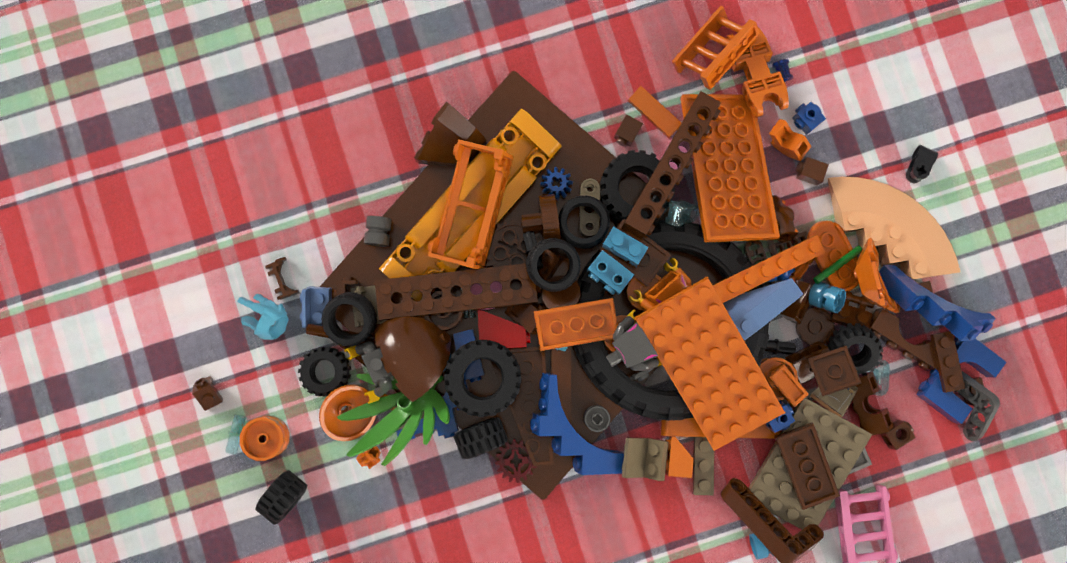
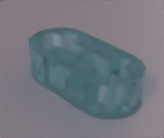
M882 359L878 361L880 366H883V370L879 371L876 369V366L873 367L876 381L878 383L879 380V385H882V389L874 394L876 396L885 395L889 388L890 366L887 361Z

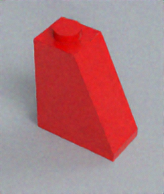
M478 310L479 340L494 341L506 348L527 347V343H530V333L526 332L523 326L483 310Z

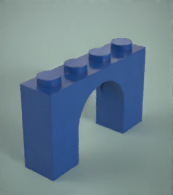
M957 337L954 338L959 363H968L985 377L996 378L1007 363L976 338L972 341H960ZM931 370V375L919 385V391L916 395L951 422L962 424L973 408L957 397L953 391L943 392L938 370Z

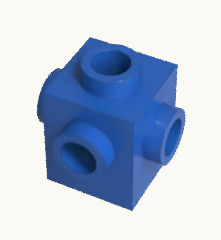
M812 101L807 105L804 103L794 110L797 114L792 117L795 126L800 130L802 129L806 135L826 119L820 107L813 104Z
M780 400L779 403L785 413L765 423L767 428L774 433L789 428L790 424L795 422L791 406Z

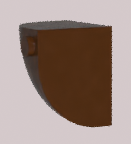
M411 316L392 318L375 328L376 347L381 349L383 357L380 359L387 373L391 372L397 380L395 385L410 401L414 402L423 396L443 373L450 356V336L433 323Z

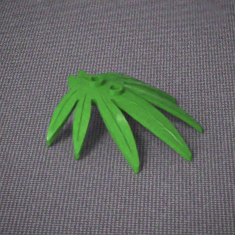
M370 374L356 375L360 380L374 385ZM440 376L436 383L414 402L410 401L402 392L382 397L379 401L370 404L365 403L337 416L341 421L359 420L379 415L397 406L378 422L346 456L352 457L377 446L394 434L407 421L381 465L386 466L409 443L419 425L423 411H425L423 444L427 445L434 431L435 411L439 419L445 424H448L450 420L447 403L434 390L437 383H440L444 377ZM394 378V381H391V389H398V387L395 385L397 383V380Z

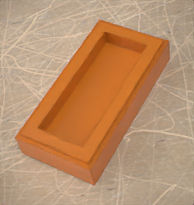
M784 364L779 365L767 376L792 407H796L809 395Z

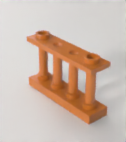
M720 6L672 60L677 73L680 74L687 67L700 74L704 86L711 90L760 34L756 22L749 19L745 25L741 26L728 20L724 7ZM724 26L737 32L733 39L729 40L716 34V32ZM711 39L725 46V48L719 54H716L704 48V46ZM699 53L713 60V62L707 68H704L692 62V60Z

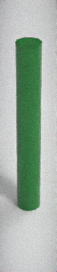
M858 245L813 278L816 284L821 283L859 255L862 247Z

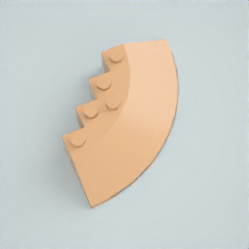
M859 177L828 178L835 223L839 224L845 233L856 231L858 245L862 249L867 240L872 238L875 246L878 247L881 265L900 263L901 271L913 280L960 273L956 254L944 230L936 219L915 199L890 185L871 179Z

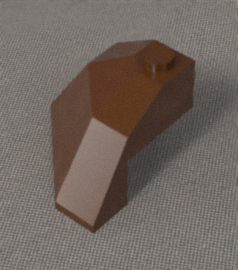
M445 102L433 118L431 124L434 127L431 132H426L421 143L423 146L417 151L414 158L419 164L456 167L457 160L453 155V149L455 144L458 143V139L486 146L487 140L472 123L448 102ZM473 149L469 161L473 160L480 151Z

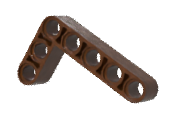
M732 478L721 491L722 499L780 563H795L811 551L824 537L823 530L816 524H809L792 536L750 489L737 478Z

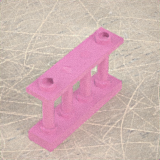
M876 484V492L850 495L846 490L840 488L838 491L840 496L834 498L843 563H859L885 559L886 563H896V560H898V553L894 548L888 504L890 493L886 486ZM873 500L878 502L879 512L853 515L850 513L849 505L851 503ZM880 520V532L853 533L852 525L855 522ZM883 540L884 551L863 554L855 552L854 545L857 542Z

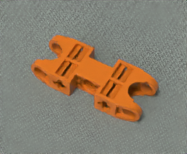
M759 27L760 34L732 65L734 72L744 71L747 81L743 82L741 91L748 108L755 117L763 115L762 104L765 101H772L781 110L787 109L789 105L787 87L781 72L771 74L767 62H770L773 53L766 36ZM727 35L726 38L731 40L734 38V35Z

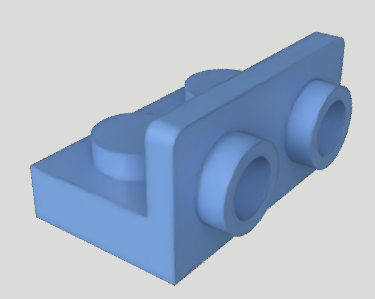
M309 286L302 289L300 294V302L302 303L300 320L302 328H306L308 324L322 326V313L326 304L332 300V288Z

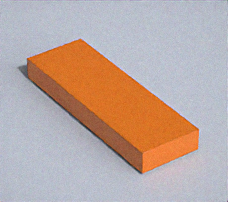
M642 86L628 99L630 104L668 138L680 127L681 122Z

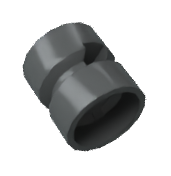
M367 216L365 227L368 231L364 235V244L388 247L390 235L387 232L391 230L392 219L380 216Z
M592 405L585 410L583 421L591 431L602 432L610 424V414L602 406Z

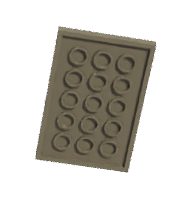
M805 397L793 411L794 414L792 416L795 422L791 423L789 428L782 430L780 434L812 422L839 491L872 434ZM776 441L749 486L750 491L772 514L802 530L809 524L819 525L834 500L831 499L805 510L801 509Z

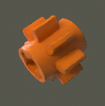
M375 446L358 454L356 460L362 467L368 466L371 469L381 461L378 458L381 452Z

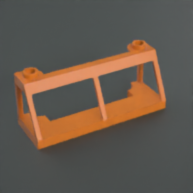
M458 139V143L455 144L453 149V155L457 160L438 237L434 238L433 241L431 240L428 244V256L469 268L482 269L485 268L514 156L501 149ZM473 149L494 155V170L496 174L487 208L459 201ZM457 205L485 212L476 248L473 247L466 261L444 255Z

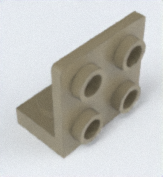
M626 438L622 477L664 481L668 441L653 438Z

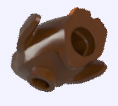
M773 195L780 238L777 240L779 242L791 241L798 235V230L795 229L793 222L794 212L789 206L784 205L786 203L779 196Z

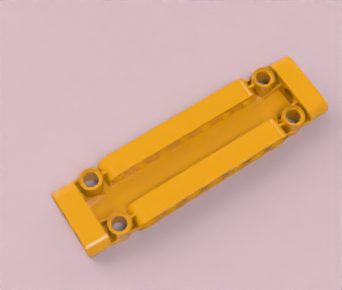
M520 109L509 123L500 130L499 134L486 145L504 150L514 156L496 224L537 178L536 175L546 167V164L562 147L547 130L523 109ZM505 131L512 133L511 141L505 140ZM480 151L467 166L459 201L487 208L496 174L494 170V155ZM535 157L540 160L538 168L534 167L532 163ZM451 185L408 232L404 241L397 246L396 250L380 266L379 269L391 279L454 272L460 266L459 264L428 256V244L431 240L433 241L434 238L438 237ZM457 205L445 256L464 261L470 255L473 247L476 248L485 215L484 211ZM403 247L410 249L408 257L400 256V250ZM414 291L411 297L417 302L422 299L423 294L420 291Z

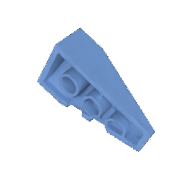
M791 278L743 293L724 302L723 305L743 340H746L800 298L803 293Z

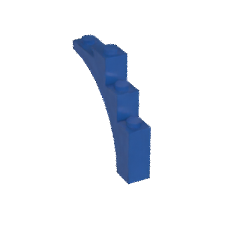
M883 265L879 271L889 296L905 311L916 310L932 326L944 325L960 341H972L980 333L988 332L993 326L992 323L996 318L991 313L975 312L957 306L930 292L895 265Z
M473 329L453 334L456 350L464 344L476 340ZM481 359L470 363L465 370L464 383L468 391L467 379H470V382L482 380L481 376L485 375ZM447 392L443 398L449 408V423L445 424L442 422L435 411L434 429H437L438 436L444 435V439L453 437L455 432L459 431L454 407L457 406L451 402ZM424 418L420 420L411 439L416 438L415 434L423 433ZM402 429L396 431L397 436H399Z
M542 373V378L539 382L541 389V398L538 403L540 413H533V418L530 421L532 433L538 436H554L552 439L553 452L560 456H575L573 458V468L575 472L581 475L622 474L624 453L618 450L595 447L583 439L569 423L562 409L558 394L557 375Z

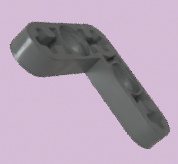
M961 371L965 382V389L957 390L956 392L975 405L964 426L963 433L968 440L977 441L985 435L1000 407V400L990 390ZM969 386L975 389L976 395L970 393ZM978 413L984 415L985 422L978 418Z

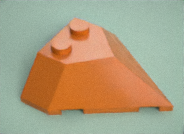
M869 238L856 261V268L853 270L855 278L859 281L862 295L870 303L891 312L899 313L900 305L888 294L878 270L879 253L873 239Z

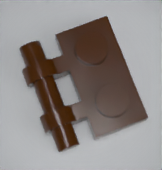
M846 291L844 306L838 313L831 312L829 321L847 326L848 323H852L853 326H855V323H860L861 326L865 325L870 330L872 313L865 311L866 307L873 308L874 304L870 303L863 295L860 297L853 295L850 291ZM849 301L858 304L857 308L849 306Z

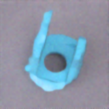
M255 294L253 297L260 303H254L244 297H240L237 300L238 303L262 315L259 321L250 316L241 318L242 325L251 327L255 331L254 334L259 338L274 340L286 331L289 319L283 304L280 303L278 305L261 294Z

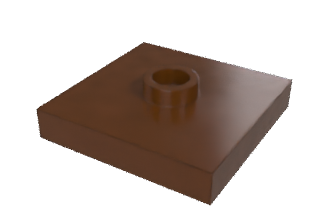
M847 346L808 358L822 397L862 384Z

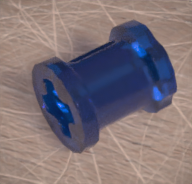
M789 59L779 60L772 64L776 72H781L784 82L793 79L788 66Z

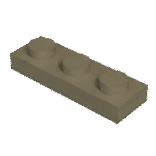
M694 437L693 494L714 496V450L706 437Z

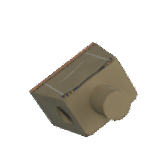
M853 386L822 397L818 387L810 394V397L842 418L847 412L858 388Z

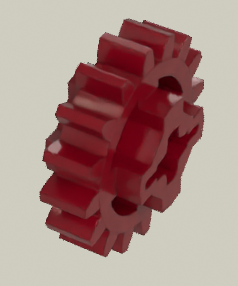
M513 439L511 445L508 442L505 443V449L501 446L499 447L502 453L495 455L499 458V461H496L495 464L500 465L497 472H504L502 475L503 479L509 476V482L516 478L517 483H519L521 477L526 481L527 474L533 475L531 468H537V466H533L526 446L523 445V440L516 444V440ZM518 448L525 450L528 456L521 455ZM511 449L512 454L508 458L503 459L504 454ZM515 451L518 459H522V462L518 464V470H516L515 464L510 462L515 456ZM529 463L528 468L521 473V467ZM504 466H510L514 470V474L508 472Z

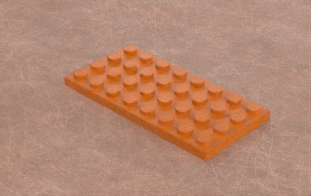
M683 94L680 97L683 118H685L698 94ZM707 94L721 102L718 108L720 113L715 121L711 120L709 123L711 129L707 136L701 137L700 142H702V145L698 152H693L690 157L693 159L691 166L704 242L777 240L780 238L758 118L748 108L743 94ZM697 114L699 119L705 120L703 115ZM688 130L691 136H696L694 131Z
M708 277L635 317V320L658 354L657 357L714 451L785 413Z

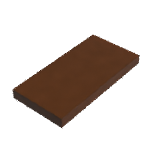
M812 422L774 436L802 510L840 496Z

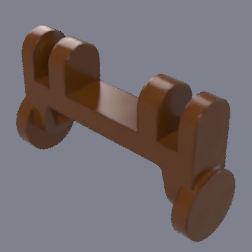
M286 257L279 258L265 266L266 269H273L267 272L268 276L275 275L280 288L274 290L275 294L281 292L283 294L277 297L278 300L300 293L299 290L291 289L285 285L281 268L284 261L287 260Z

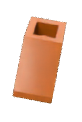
M669 436L665 440L668 441L665 474L673 477L692 478L693 457L675 436Z

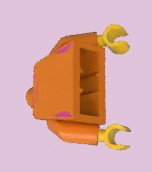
M671 258L669 261L673 267L667 262L663 265L664 269L669 273L644 294L646 298H642V293L639 290H634L639 298L634 299L632 296H629V300L633 303H641L640 306L647 311L691 286V279L681 268L677 267L678 261L675 258Z

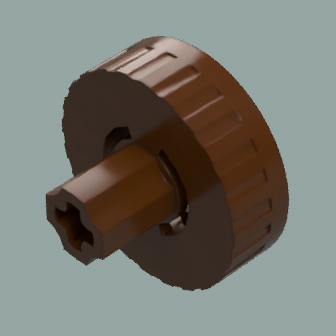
M555 195L538 196L540 213L521 215L523 232L542 230L543 240L548 238L560 239Z

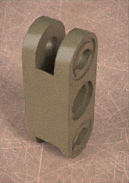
M592 178L584 180L580 187V196L587 195L600 200V185L598 181ZM590 187L593 191L589 192L587 188ZM584 206L579 207V232L584 238H590L599 230L600 217L596 211L587 213L584 210ZM590 225L592 230H587L586 226Z

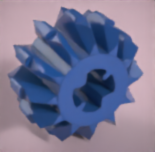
M554 167V173L548 169L546 171L548 176L542 175L541 177L544 182H541L540 186L546 187L542 190V193L550 192L549 194L555 195L556 200H559V194L566 198L565 191L570 193L572 189L568 186L573 184V181L567 180L571 176L570 173L563 175L565 172L563 168L560 173L557 167ZM553 180H555L556 182L560 181L559 187L556 185L552 186Z

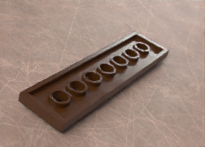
M526 264L375 280L379 321L402 316L416 317L538 303L536 285L528 275ZM519 280L521 288L519 290L511 289V281ZM493 282L501 284L502 289L500 292L495 293L490 289ZM474 284H479L482 287V292L478 295H474L470 290ZM455 286L462 289V294L459 297H454L451 294V289ZM436 288L442 290V297L440 299L432 298V290ZM414 291L422 292L423 297L420 301L412 300L411 295ZM395 293H400L403 296L402 301L398 304L393 303L391 300L392 295Z

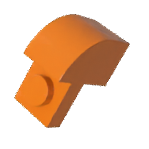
M779 119L769 133L772 138L770 142L772 146L792 159L801 161L811 148L805 135L793 132L786 120Z

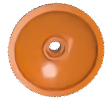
M344 385L332 391L325 398L319 411V422L323 431L330 438L337 441H351L361 437L371 428L376 416L350 421H341L337 418V416L369 402V396H364L366 392H369L366 388L359 385Z

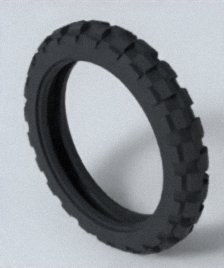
M661 220L653 222L656 226L650 236L646 234V236L665 250L688 253L704 260L718 271L724 279L753 266L751 261H748L742 254V251L732 242H704L702 227L699 224L686 221ZM599 250L584 267L577 281L581 289L580 303L602 300L604 296L605 285L600 281L597 283L588 276L589 272L586 271L600 254ZM761 284L749 291L764 287V285ZM770 322L744 340L758 366H760L764 351L767 349ZM603 341L574 345L576 356L588 378L599 391L618 406L632 413L652 419L669 421L694 418L678 390L665 391L646 387L631 380L617 365L612 367L606 358L609 354Z

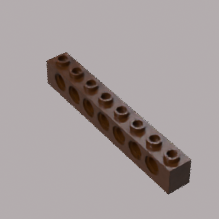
M700 91L622 228L641 239L646 234L651 235L656 226L653 224L655 218L660 219L665 210L662 207L665 201L669 202L674 194L672 188L674 185L678 186L684 177L681 174L683 169H688L693 161L690 158L692 153H697L702 145V142H700L701 137L707 136L711 129L709 123L711 120L715 121L718 117L720 101ZM697 114L703 115L705 120L699 119ZM688 130L694 131L696 136H691ZM679 146L685 147L687 152L680 151ZM669 162L675 163L678 169H673ZM661 178L668 181L667 186L661 184ZM650 195H656L659 202L652 201ZM641 212H647L649 219H644L641 216Z

